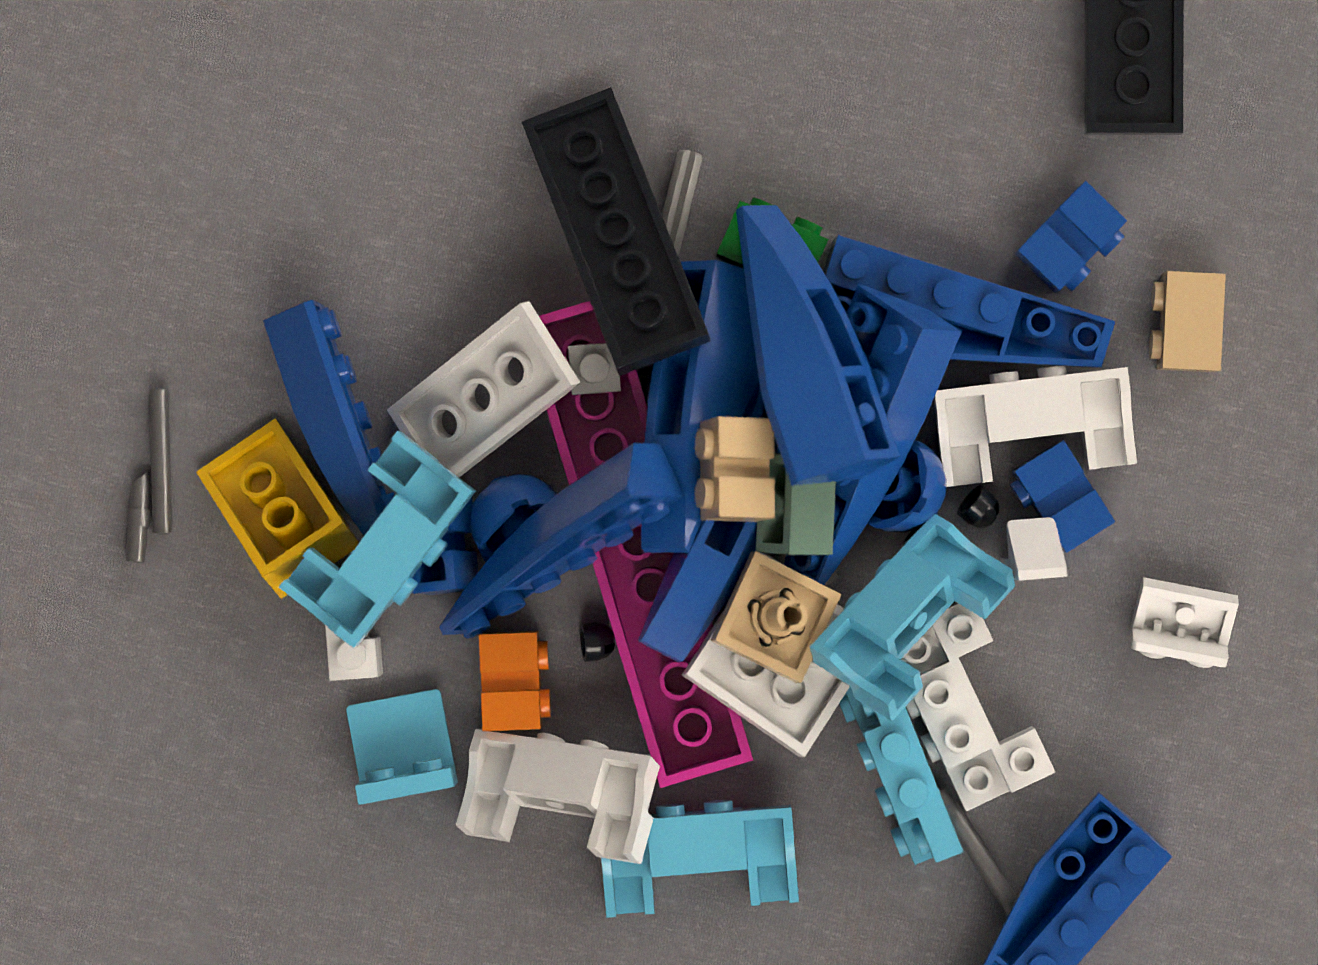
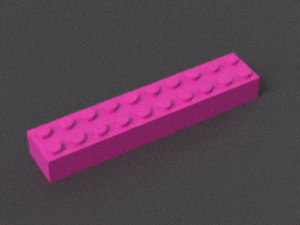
M590 301L539 316L568 363V346L606 343ZM637 370L620 376L621 391L572 395L571 390L547 409L569 485L631 444L644 443L648 406ZM640 524L632 529L634 535L626 542L613 547L606 546L596 552L597 560L593 562V567L650 756L660 766L657 780L660 788L753 761V756L741 716L682 676V673L711 631L713 622H711L683 662H677L638 642L640 633L674 554L644 552L641 549Z

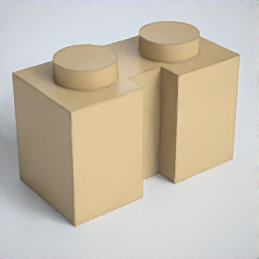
M1166 271L1161 274V282L1153 283L1152 311L1161 312L1160 330H1151L1149 340L1150 359H1157L1156 370L1221 371L1226 274Z
M716 417L701 421L700 429L695 437V452L700 459V479L697 481L695 488V501L698 508H701V520L758 522L775 518V479L770 478V459H774V432L769 419Z

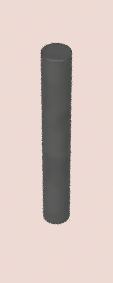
M150 389L149 417L153 533H172L168 389Z
M945 785L938 790L960 844L1000 907L1008 916L1017 899L1016 894L948 787Z

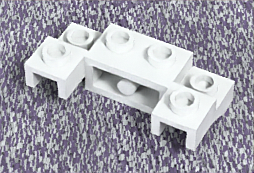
M1054 366L1037 369L1038 378L1019 380L1018 371L989 375L990 384L937 390L933 401L938 433L939 459L946 475V487L993 482L988 443L1081 432L1086 470L1137 464L1128 367L1067 374L1066 366Z
M955 602L950 605L901 660L920 671L923 685L918 694L907 704L906 709L911 719L918 716L921 717L928 731L927 734L920 736L932 763L941 759L965 811H968L1009 791L1013 793L1055 773V770L1033 726L998 742L959 660L960 656L992 642L993 638L983 618Z
M475 729L469 749L467 784L456 826L466 835L510 842L520 806L595 818L587 848L596 857L641 864L654 819L647 811L660 766L651 756L609 750L606 745L593 740H581L580 745L565 743L562 738L547 733H538L536 738Z

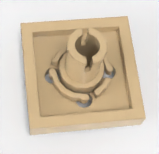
M756 551L751 552L710 641L794 683H802L813 659L810 646L826 630L842 594ZM783 588L788 590L783 592L785 598L779 597V593ZM751 600H755L756 603L751 605L752 611L750 613L747 607L748 603ZM796 631L801 633L799 635H794L792 632ZM759 637L764 643L770 644L766 647L762 646L759 642Z

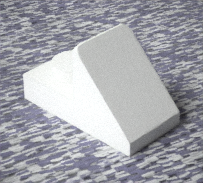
M1053 518L1020 519L1007 522L1008 557L1000 558V562L1013 570L1014 580L1067 577V566Z

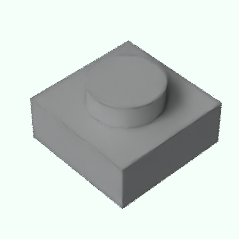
M606 343L568 346L570 367L581 382L572 389V395L621 391L620 376Z

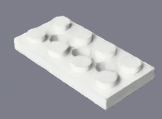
M524 302L519 303L388 408L387 411L399 431L438 459L439 463L449 471L460 477L581 382L531 303ZM513 357L520 360L524 368V376L520 383L515 382L509 374L508 366ZM479 384L484 385L490 394V403L486 410L481 408L475 399V391ZM446 410L454 415L457 422V428L453 435L448 434L442 425V417Z

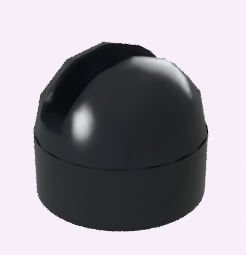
M979 485L964 498L957 510V515L974 527L985 528L995 522L999 513V502L983 485Z
M604 623L580 624V646L584 662L607 658L615 648V637L611 628Z

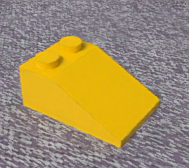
M276 418L196 471L257 570L281 599L288 594L281 590L279 586L285 579L291 576L303 560V555L308 548L313 547L332 563H336L352 552L359 544V541Z

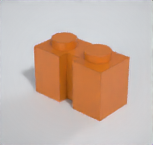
M539 630L486 632L479 634L482 731L541 729L543 726L542 718H551L550 689H541L540 670L549 669L548 641H539Z

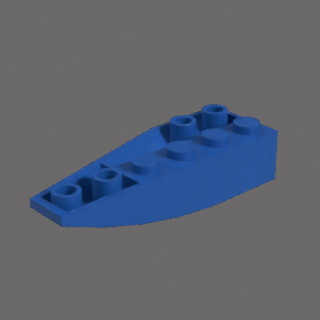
M741 206L736 210L760 392L791 486L862 479L896 460L900 455L870 366L853 326L828 278L803 239L778 206Z
M840 235L832 241L823 271L846 313L857 286L865 285L928 309L960 330L961 334L950 360L1102 368L1116 322Z
M718 260L680 261L711 341L653 363L644 443L661 444L684 496L669 505L671 511L665 517L652 523H641V549L644 552H690L703 522L701 520V508H698L695 501V488L697 481L700 479V459L695 452V437L700 429V422L716 417L748 418L760 390L744 269Z
M865 285L857 286L846 314L870 366L900 457L862 479L836 481L833 555L786 554L784 566L822 585L826 584L850 551L903 465L928 414L961 334L960 330L932 311Z
M312 299L267 318L263 322L293 412L313 457L337 499L363 536H365L394 498L395 493L386 494L383 482L368 471L370 466L382 456V452L379 446L374 448L370 446L365 431L372 428L367 407L364 401L356 403L350 387L351 384L357 382V378L349 356H344L343 353L339 354L335 339L342 337L337 317L333 309L324 308L323 304Z
M760 390L748 418L769 419ZM774 435V454H781ZM703 520L690 552L673 554L638 642L677 662L684 661L730 598L750 553L756 551L757 522Z
M631 444L560 491L526 519L492 554L466 586L439 626L442 635L463 634L465 638H472L486 632L491 628L489 621L499 615L506 616L522 609L526 605L525 598L534 592L542 593L556 587L561 583L560 576L565 572L578 570L592 564L597 560L596 552L606 546L613 547L626 542L634 535L632 529L642 522L645 524L652 523L669 514L671 511L669 505L682 498L684 494L661 444Z
M1098 792L1034 864L982 965H1077L1173 856L1131 817Z

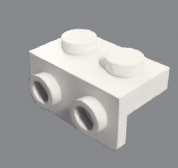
M1143 577L1130 625L1131 648L1150 658L1161 659L1165 656L1187 660L1190 664L1201 668L1212 666L1226 667L1229 658L1227 646L1239 605L1238 595Z

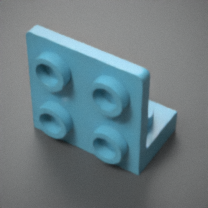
M439 689L353 704L346 708L360 781L355 785L358 805L451 788L458 783L442 694Z

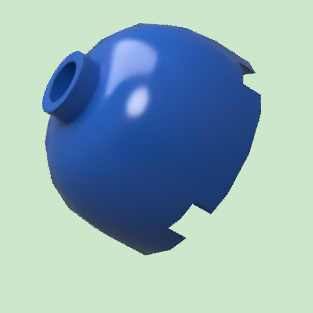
M914 441L903 465L877 510L869 520V525L887 532H909L924 525L934 514L938 513L946 496L947 479L940 459L931 448L919 441Z
M513 474L495 478L481 491L472 504L469 526L472 537L485 562L526 519L557 495L549 484L533 475Z

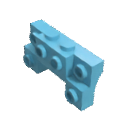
M397 431L391 438L393 440L379 460L374 462L368 469L370 473L398 494L394 496L341 568L313 547L308 548L303 555V560L291 576L285 579L279 586L281 590L310 611L352 648L358 647L377 620L393 602L401 606L418 584L412 577L423 562L431 567L448 545L442 540V537L476 492V490L440 464L438 459L401 431Z
M934 514L892 559L885 560L879 566L875 577L861 592H857L849 598L841 614L810 646L813 662L851 686L854 698L892 722L923 688L920 671L902 661L901 659L954 601L981 618L986 619L1015 587L1013 570L979 549L952 523Z
M850 686L839 704L846 722L848 723L856 719L858 727L862 732L865 741L856 745L866 770L870 771L876 768L883 786L875 789L885 817L894 814L899 826L890 830L900 856L910 854L913 863L916 865L931 858L937 863L962 853L963 849L906 707L891 722L854 698Z
M714 800L704 802V810L685 812L684 804L655 806L656 814H650L654 819L641 864L601 858L606 918L626 913L645 912V915L655 914L652 877L748 870L751 906L760 905L761 902L789 900V903L799 902L791 805L743 809V807L733 808L732 800Z

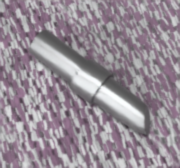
M148 470L140 473L132 480L130 507L127 508L126 514L128 532L125 561L145 562L147 527H150L151 510H149L150 478Z

